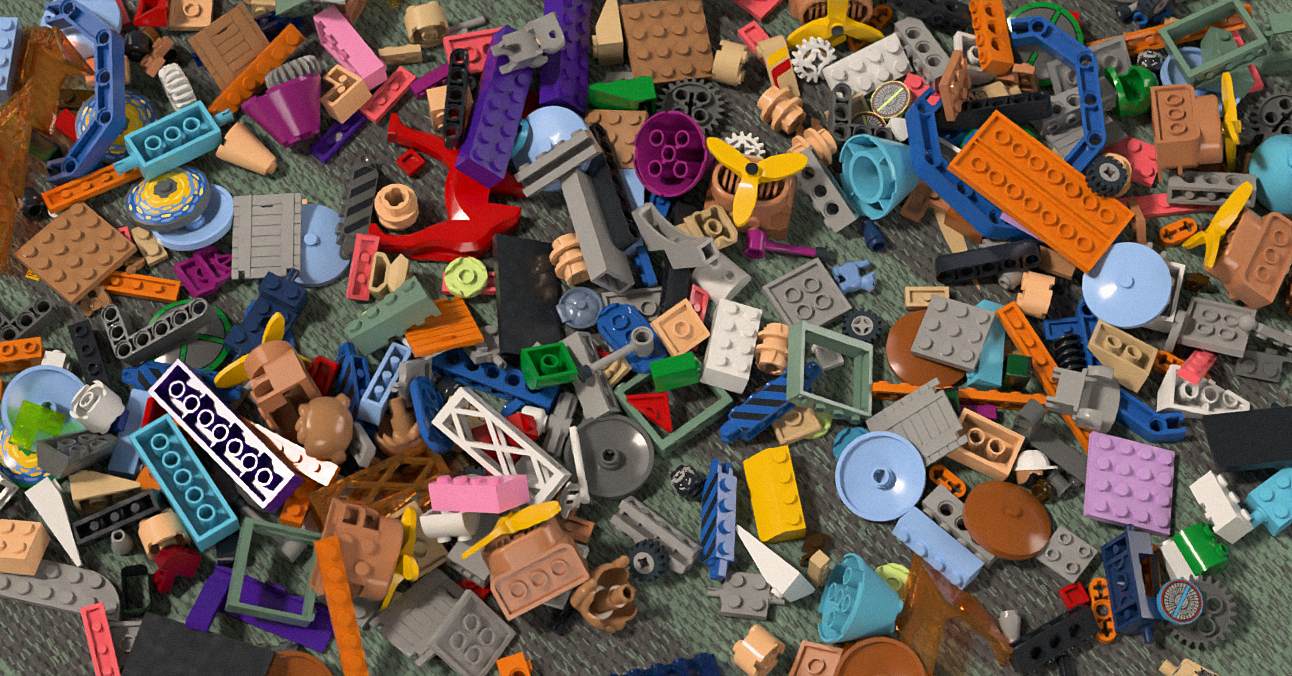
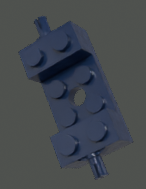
M292 267L286 278L268 271L257 288L259 297L240 326L233 325L223 341L226 353L235 357L231 363L249 354L262 343L265 329L261 325L264 321L270 320L276 312H280L285 320V330L282 338L284 341L309 301L307 290L294 283L298 274H300L299 270H295Z
M1126 524L1124 526V533L1101 546L1115 633L1138 635L1143 632L1144 643L1150 644L1154 642L1152 634L1154 625L1165 620L1158 610L1157 597H1150L1145 594V585L1140 562L1153 555V546L1150 533L1134 531V524Z

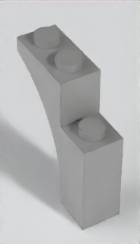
M652 202L645 203L631 212L648 251L665 250L673 269L703 267L720 257L712 236L697 237L679 230L660 214Z

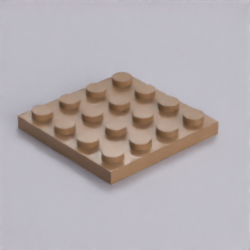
M665 0L627 4L619 7L633 79L639 76H652L654 85L676 83L678 80L684 82L685 77L688 81H692L693 77H695L697 81L711 79V77L716 76V74L712 73L714 59L701 0Z
M81 201L63 211L17 250L14 255L17 260L71 306H74L137 251V248L131 241Z

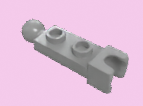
M1244 314L1239 318L1238 325L1243 331L1255 330V336L1264 340L1267 337H1271L1270 342L1292 350V331L1285 329L1284 332L1264 325L1257 322L1251 314Z

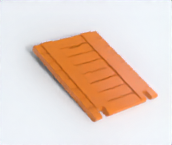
M453 296L454 300H448V298L435 300L434 302L442 314L436 317L432 314L425 318L426 322L420 326L414 324L406 329L404 336L415 358L484 342V338L462 298Z

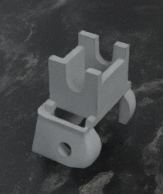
M556 11L529 21L521 30L503 35L502 41L499 44L490 47L494 57L501 55L509 57L510 62L499 68L502 75L521 68L540 67L548 61L547 56L543 57V52L549 54L556 53L564 47V34L557 21L558 14ZM549 32H552L555 38H551ZM536 38H538L542 49L539 48Z
M1088 365V369H1083L1081 373L1054 367L1052 381L1058 382L1055 397L1047 396L1045 410L1071 415L1072 420L1075 421V426L1089 433L1096 431L1107 434L1115 421L1120 401V386L1118 380L1113 377L1114 369L1103 365Z

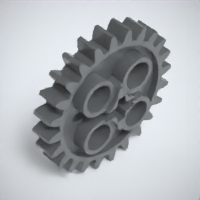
M685 77L684 83L678 80L676 81V86L669 83V90L663 88L662 95L658 96V102L656 103V109H658L656 113L679 111L688 115L690 95L694 94L691 117L699 124L704 133L712 135L713 129L718 130V123L723 122L722 116L725 113L724 102L722 101V94L717 95V88L711 90V83L705 86L704 79L696 83L695 77H693L691 82H688V79ZM697 118H702V119H704V120L698 121V120H696V119H697Z
M1285 88L1282 89L1281 93L1274 89L1272 95L1267 91L1264 97H1259L1258 103L1255 102L1250 113L1252 117L1249 122L1253 124L1251 129L1257 132L1254 138H1262L1261 143L1270 137L1281 135L1283 132L1292 135V115L1289 121L1286 120L1292 112V89L1290 93H1286ZM1280 105L1287 107L1288 110L1282 109ZM1265 119H1271L1274 123H1269ZM1285 121L1275 133H1272L1279 126L1280 122Z
M1192 573L1189 576V581L1199 589L1201 595L1204 591L1207 592L1202 608L1205 614H1200L1196 629H1191L1193 622L1177 626L1169 621L1165 625V629L1173 628L1170 634L1171 637L1176 634L1179 635L1178 643L1186 639L1187 647L1190 646L1191 642H1195L1196 649L1199 648L1202 642L1206 648H1208L1209 641L1217 645V637L1225 640L1226 637L1223 632H1232L1228 624L1233 625L1236 623L1234 619L1230 618V616L1237 615V611L1231 610L1232 607L1236 606V602H1229V599L1233 597V593H1225L1228 588L1227 585L1219 587L1220 579L1214 583L1211 582L1212 575H1209L1206 580L1203 579L1202 573L1199 574L1198 579H1195ZM1210 598H1216L1220 601L1221 605L1217 609H1211L1208 607L1207 601ZM1203 620H1209L1213 623V628L1210 631H1204L1200 627V623Z

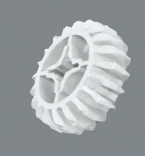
M168 64L159 70L158 76L175 111L197 102L190 83L178 64Z

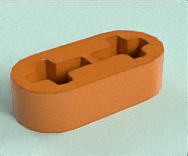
M1183 218L1166 225L1159 231L1158 242L1161 246L1167 248L1180 244L1196 233L1197 224L1191 218ZM1184 225H1185L1187 228L1191 227L1190 232H1188L1187 229H1186V230H1183V231H1181V230L1183 229V226H1184ZM1165 233L1168 236L1174 234L1171 240L1169 238H1164Z
M942 465L931 467L928 474L929 483L934 488L941 483L950 492L952 490L951 487L954 489L959 487V493L955 492L953 495L959 500L963 499L966 492V486L963 481ZM935 473H942V479H934Z

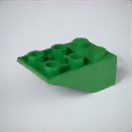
M639 76L628 80L618 79L614 82H599L590 85V109L647 111L649 119L656 114V94L652 76Z

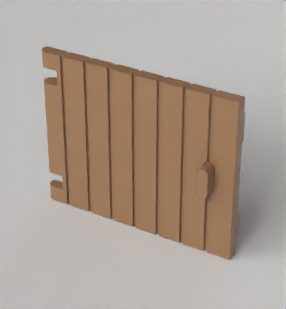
M243 2L188 39V42L221 92L270 44ZM266 81L247 100L266 89Z

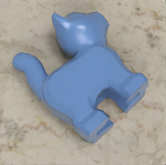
M869 259L846 262L842 266L832 268L834 282L836 284L839 283V289L844 296L846 293L856 292L860 289L867 292L874 291L877 283L875 278L876 272L865 274L861 277L858 270L868 267L870 264Z

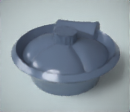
M576 287L567 291L555 307L564 325L582 329L597 323L599 313L604 308V302L601 296L593 289Z

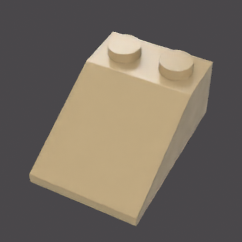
M606 0L595 27L596 35H592L593 58H598L599 66L623 63V37L617 0Z
M1101 319L1097 321L1087 345L1103 366H1109L1114 369L1113 377L1118 380L1119 384L1138 393L1148 377L1158 349Z
M81 470L73 475H69L72 501L80 516L95 514L144 492L140 482L103 473Z

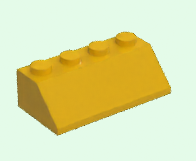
M788 445L765 449L744 460L743 466L759 541L762 544H770L805 538L806 525Z

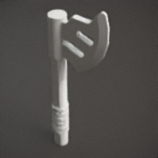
M576 426L570 427L569 432L578 484H573L569 481L562 491L560 498L562 509L560 512L563 519H567L571 510L579 508L580 503L587 504L590 502ZM571 491H579L578 494H570Z

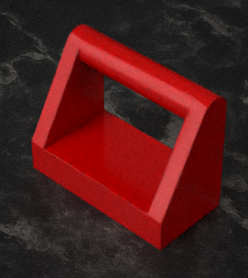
M140 0L133 24L138 27H167L171 0ZM146 8H153V9H151V10L145 12Z

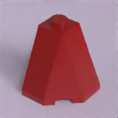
M519 412L505 417L533 442L538 438L537 423L534 416ZM493 423L494 428H495V431H496V434H497V437H498V440H499V443H500V445H501V442H500V439H499V436H498V433H497L495 424ZM487 424L471 429L474 441L493 444ZM503 431L508 446L523 448ZM482 449L493 460H495L499 465H501L496 451ZM503 452V455H504V458H505V461H506V464H507V467H508V470H509V473H510V469H509V466H508V463H507L505 454H504V452ZM511 453L514 465L517 464L523 455ZM484 468L490 476H494L491 472Z

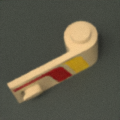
M783 35L758 41L755 53L758 59L761 58L765 62L771 87L775 85L780 90L788 87L792 91L791 98L800 96Z

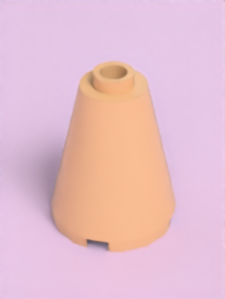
M237 122L224 137L226 139L224 144H220L216 152V157L263 176H266L268 173L271 175L278 166L276 163L277 158L242 122Z

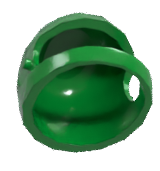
M1133 65L1123 75H1117L1112 66L1104 69V76L1117 91L1116 107L1112 108L1117 117L1141 115L1151 109L1150 87L1159 86L1155 73L1143 66Z

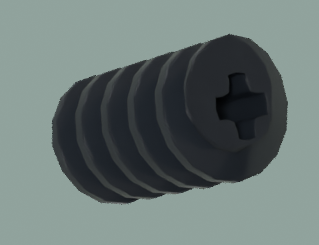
M1070 333L1054 341L1053 345L1056 349L1055 354L1059 368L1081 373L1083 369H1087L1086 366L1082 365L1085 363V358L1081 357L1084 352L1079 349L1082 347V343L1077 341L1081 338L1080 335Z

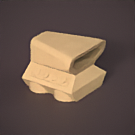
M711 205L707 209L694 212L692 215L683 218L685 223L675 226L679 230L693 236H712L718 250L737 242L738 232L722 206Z
M376 252L374 254L369 291L375 299L383 300L387 294L399 288L404 281L412 278L410 259H407L402 254L392 264H390L385 253Z

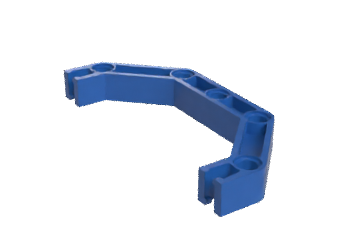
M56 0L46 3L45 9L55 14V16H45V23L57 30L73 26L94 43L95 116L65 157L47 161V167L58 174L55 176L47 174V182L57 187L92 173L123 130L126 122L124 39L89 8L76 0Z
M1042 16L1010 19L1014 47L1036 44L1076 72L1084 136L1066 156L1064 161L1085 176L1092 162L1096 158L1101 157L1107 148L1095 53ZM1038 27L1043 28L1041 32L1033 31L1035 28ZM1029 30L1027 33L1016 35V31ZM1083 61H1090V62H1091V63H1090L1089 65H1087V66L1081 65V63H1082ZM1088 100L1096 101L1094 105L1086 104ZM1095 139L1101 141L1098 145H1092L1090 142Z
M929 87L914 101L905 114L912 164L916 175L984 237L1009 241L1035 239L1040 244L1045 245L1046 243L1000 219L1001 209L946 169L950 163L941 156L935 114L943 105L942 98L934 106L931 105L927 100L936 92L932 87Z
M1083 298L1077 307L1074 317L1077 319V329L1081 337L1079 339V342L1082 343L1080 349L1084 352L1082 357L1085 358V363L1083 365L1088 369V365L1098 366L1102 364L1087 347L1098 319L1091 313ZM1083 312H1089L1091 315H1085ZM1120 387L1119 408L1115 420L1149 443L1183 441L1187 433L1186 427H1181V429L1167 428L1170 425L1180 426L1181 422L1184 421L1182 412L1159 414ZM1151 427L1158 428L1159 432L1153 431Z

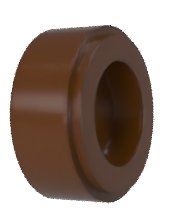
M152 26L142 29V32L150 38L152 44L159 37L161 38Z

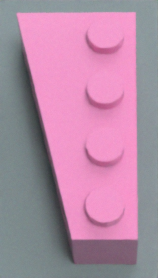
M334 4L329 9H325L313 16L321 45L342 67L362 78L369 91L388 79L385 71L387 66L384 61L377 58L373 50L368 47Z
M526 474L477 477L457 476L454 478H450V475L437 477V481L428 484L432 511L502 513L530 502Z

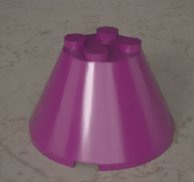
M315 73L316 77H313L312 74L303 75L266 90L267 94L260 97L254 96L245 101L241 108L280 145H283L284 149L296 145V142L301 139L303 142L314 138V135L320 133V73Z
M662 111L651 116L639 129L633 145L636 146L633 165L638 179L647 190L663 197H676L691 190L710 171L713 163L716 161V158L707 147V136L699 124L689 115L679 111Z

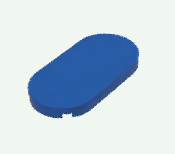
M612 303L601 310L597 321L598 332L614 351L630 344L631 333L635 328L645 326L652 330L654 350L649 356L639 357L633 352L624 356L632 371L640 374H650L649 362L668 357L666 347L651 325L635 307L626 303L625 305Z
M419 376L410 382V392L418 428L428 447L436 454L444 455L452 449L453 440L432 423L433 419L445 406L444 399L439 391L436 392L433 389L435 384L425 376Z

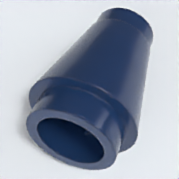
M872 220L864 221L861 224L866 247L872 252L881 251L886 246L885 235Z

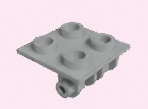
M1060 525L1035 558L1068 580L1069 583L1074 584L1078 581L1081 573L1097 554L1098 550Z

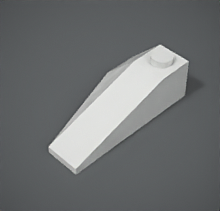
M1170 365L1158 390L1157 413L1182 412L1185 418L1202 420L1203 415L1250 410V402L1230 390L1222 389L1211 379L1207 380L1203 377L1196 386L1176 375L1181 367L1179 365Z

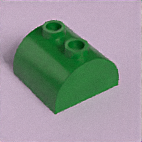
M563 342L521 349L522 373L527 386L531 390L571 383L577 380L579 372Z
M1206 522L1194 524L1172 537L1195 576H1199L1200 573L1203 576L1218 574L1230 563L1226 556L1229 554L1228 548L1225 544L1218 543L1215 538L1217 534L1212 529L1214 526Z

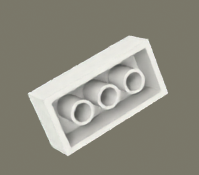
M720 298L713 314L710 329L711 335L708 338L700 377L701 383L740 394L743 393L749 380L762 310Z

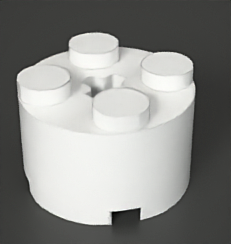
M96 380L93 381L95 384L91 386L86 384L77 392L71 403L74 407L73 412L70 410V415L89 431L105 434L116 417L123 413L125 406L116 393L101 381Z

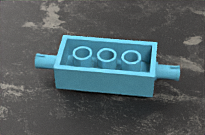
M201 100L124 136L126 150L130 156L113 163V167L119 176L136 167L145 180L149 181L218 148L220 144L223 145L219 127L234 121V117L229 109L211 116Z
M1285 466L1248 494L1244 504L1252 512L1250 514L1252 517L1250 523L1254 528L1262 523L1273 536H1276L1292 524V466Z

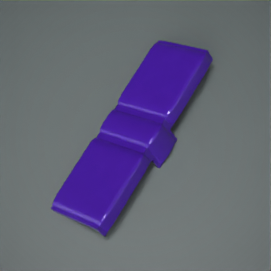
M214 566L215 571L211 577L231 581L232 569L224 566ZM244 574L239 602L302 615L304 598L288 594L286 589L276 583L265 581L264 584L262 581ZM228 593L218 611L221 614L322 654L334 632L329 609L315 602L314 607L317 608L314 621H311L307 627L225 611Z

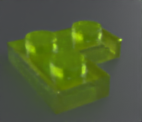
M23 400L8 443L30 450L37 431L54 437L59 436L67 415Z

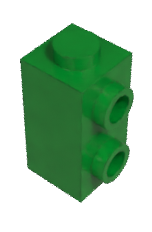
M692 352L649 362L656 393L700 382L698 373L702 372L699 359L694 360Z

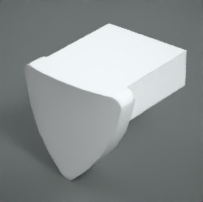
M891 118L885 127L891 128L899 142L905 141L908 138L905 118Z
M813 344L811 348L812 353L816 354L823 371L844 364L841 353Z

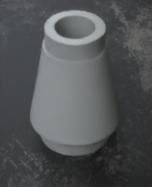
M121 529L114 530L111 534V549L113 552L119 555L130 552L133 548L132 537Z
M1008 610L999 613L1000 618L998 621L1007 645L1020 638L1021 616L1018 615V610Z

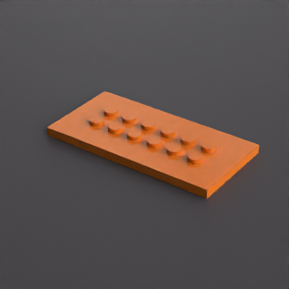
M997 110L993 112L946 168L1086 274L1090 272L1135 215L1133 211L1114 197L1104 198V195L1100 197L1097 196V192H1091L1092 188H1088V182H1085L1086 176Z

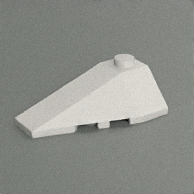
M46 477L24 493L76 566L81 567L83 566L81 556L70 526L71 523L63 496L60 494V491L63 489L56 479L51 481L49 477Z
M738 524L735 526V530L766 582L772 587L770 592L781 600L784 597L789 602H793L812 594L816 590L795 568Z

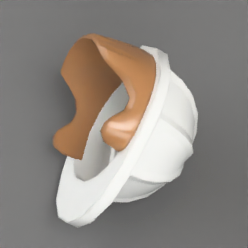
M1025 450L1016 458L1013 471H1015L1017 483L1020 485L1026 483L1031 474L1042 476L1043 469H1058V466H1050L1048 458L1038 450Z

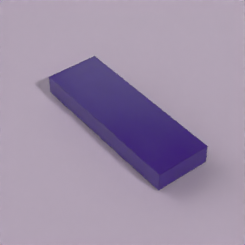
M356 111L343 124L336 121L309 149V153L326 164L367 122V118Z
M211 576L208 577L185 621V627L208 632L229 591L230 581Z

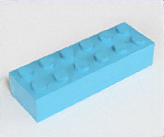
M169 413L129 435L133 448L201 552L240 529L237 517Z

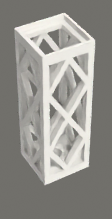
M459 387L432 421L437 428L494 476L518 475L511 453L530 456L538 481L527 480L528 487L541 489L537 495L529 490L530 502H527V504L530 506L551 501L572 475L469 387ZM470 402L479 411L464 409V407ZM458 415H460L466 436L464 435ZM466 415L485 418L493 444L474 441ZM493 423L495 424V427H496V430H497V433H498V436H499L501 445H500V443H499V440H498V437H497V434H496V431H495V428H494ZM503 431L523 448L508 446ZM482 449L496 451L501 465H499L495 460H493ZM503 452H504V454H505V457H506V460H507V463H508V466H509V469H510L511 474L509 473V470H508V467H507V464H506V461H505ZM548 469L554 473L552 477H550Z

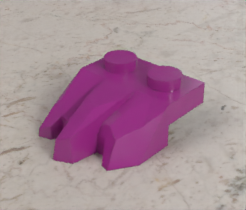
M218 245L204 247L194 251L192 258L174 264L173 271L193 299L203 298L215 293L231 276L232 267L229 266L232 265V254L218 255L220 250Z

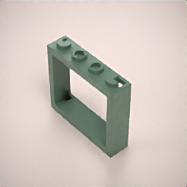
M1240 0L1219 1L1158 29L1163 47L1186 83L1193 86L1194 90L1221 79L1223 72L1232 74L1271 56L1268 41ZM1237 13L1255 41L1190 69L1174 41Z
M1292 12L1268 15L1265 24H1263L1262 34L1268 41L1271 52L1277 35L1292 33ZM1292 50L1270 53L1271 56L1254 63L1259 76L1292 71Z
M803 320L789 327L786 401L794 403L798 407L813 409L816 413L831 415L835 419L847 420L854 425L861 424V422L871 418L873 344ZM805 341L854 358L853 407L803 391Z
M693 353L694 360H698V358ZM636 372L631 380L627 383H620L614 391L619 407L630 419L644 428L651 439L653 448L662 458L733 409V399L724 389L707 384L719 400L662 440L641 413L626 402V395L631 394L652 379L651 373L640 374Z
M245 517L241 523L225 611L307 627L311 621H314L317 608L314 607V601L319 598V594L308 587L316 559L314 547L302 615L240 603L239 600L252 532L313 546V541L320 540L322 533Z

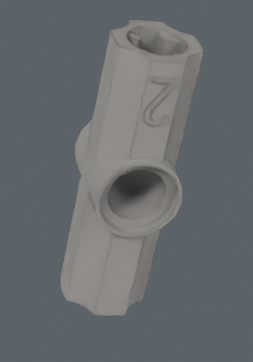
M560 392L554 413L550 415L548 420L547 435L542 449L553 459H560L566 438L570 436L569 428L573 426V416L579 400L573 393Z

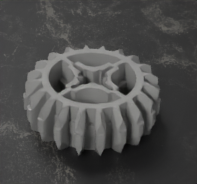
M313 55L300 57L269 72L265 77L266 86L270 89L307 74H312L313 77H316L315 73L321 74L322 72L320 64Z

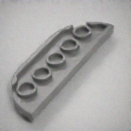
M41 559L35 575L0 572V597L76 615H81L80 608L103 602L108 622L120 621L121 602L115 588L108 579L95 571Z

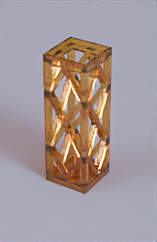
M424 442L307 494L311 516L320 533H323L332 497L339 498L346 487L357 489L347 497L339 499L366 505L376 510L379 515L385 517L407 505L408 503L406 502L415 494L423 493L416 502L422 511L431 507L428 484L437 481L439 476L450 475V478H452L451 472L441 455L432 451ZM400 463L410 464L399 474H393ZM429 472H430L431 475H432L431 478H430V477H426V476L429 474ZM389 489L382 500L373 501L380 491Z

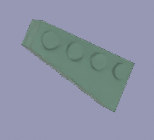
M413 276L404 281L395 291L387 294L378 304L370 307L358 319L350 322L344 330L354 345L366 356L388 344L391 337H400L406 334L407 328L414 324L420 326L426 322L425 318L432 314L436 317L442 313L428 291Z

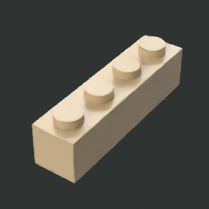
M818 550L809 559L806 578L816 588L823 586L827 582L828 567L830 566V559L821 550Z

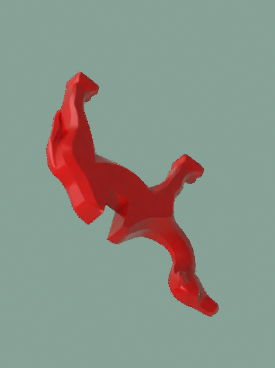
M533 89L528 90L521 115L522 119L542 108L539 104L540 94ZM391 113L387 133L388 142L416 148L441 161L449 169L444 190L445 209L448 220L408 235L385 234L375 223H370L368 234L380 237L377 252L407 255L409 258L418 261L450 263L460 257H474L478 260L492 247V237L496 233L510 235L517 230L522 217L521 207L488 203L489 194L525 198V194L522 191L524 186L522 183L517 182L512 173L506 170L504 179L489 189L455 168L460 148L457 150L447 149L442 137L411 129L400 121L397 113Z

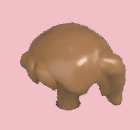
M341 393L336 397L318 396L310 400L308 404L299 405L300 418L296 422L295 430L298 432L297 440L304 445L307 456L327 459L335 465H341L346 460L345 450L350 445L353 437V418L348 409L350 399L345 394Z
M401 396L387 402L392 415H388L387 412L385 413L379 426L377 425L378 432L374 434L375 446L385 455L395 459H407L418 456L429 449L420 434L415 410L407 412L404 397Z
M626 555L615 559L612 563L596 567L590 572L591 579L577 586L570 596L572 607L580 611L583 618L592 627L605 630L611 634L615 633V630H622L625 623L633 619L637 614V606H633L636 589L628 581L630 574L627 565L630 559Z

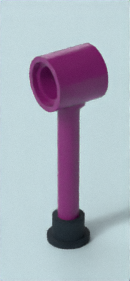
M753 229L746 232L744 255L749 258H763L765 251L770 250L818 257L819 260H823V263L826 261L828 246H825V248L817 246L816 248L768 242V235L764 231Z

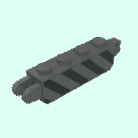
M363 154L358 155L352 168L347 169L344 181L347 183L341 193L343 205H340L337 215L340 217V222L337 223L334 235H337L336 244L340 245L339 256L346 261L352 257L356 234H368L379 174L375 168L371 167V157L364 156Z

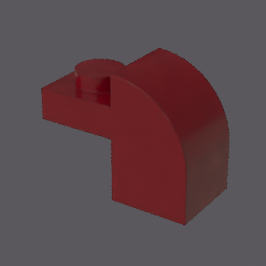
M170 545L158 552L153 560L159 569L155 571L152 583L159 592L168 594L176 574L193 578L202 557L194 548L187 546Z

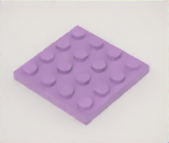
M1092 431L1089 434L1083 517L1122 527L1126 526V524H1134V530L1162 537L1169 536L1175 452Z

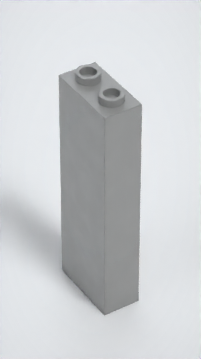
M574 168L559 181L590 280L620 295L635 284L625 251H620L612 241L592 177Z
M523 455L515 465L517 474H526L527 480L538 481L531 457ZM548 469L550 477H552L554 473ZM528 487L529 490L535 495H537L541 490L537 488ZM525 503L520 505L519 507L520 509H523L530 505ZM481 513L480 526L477 533L471 535L472 539L458 541L447 555L446 565L483 589L490 582V571L481 557L482 548L464 560L461 554L493 530L499 520L497 513Z

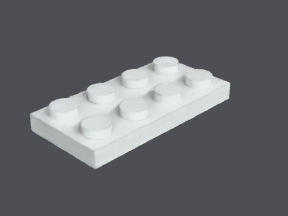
M896 33L821 69L831 91L836 84L846 83L852 89V97L858 93L864 96L876 90L882 84L894 81L913 71ZM836 92L839 98H844L842 93Z

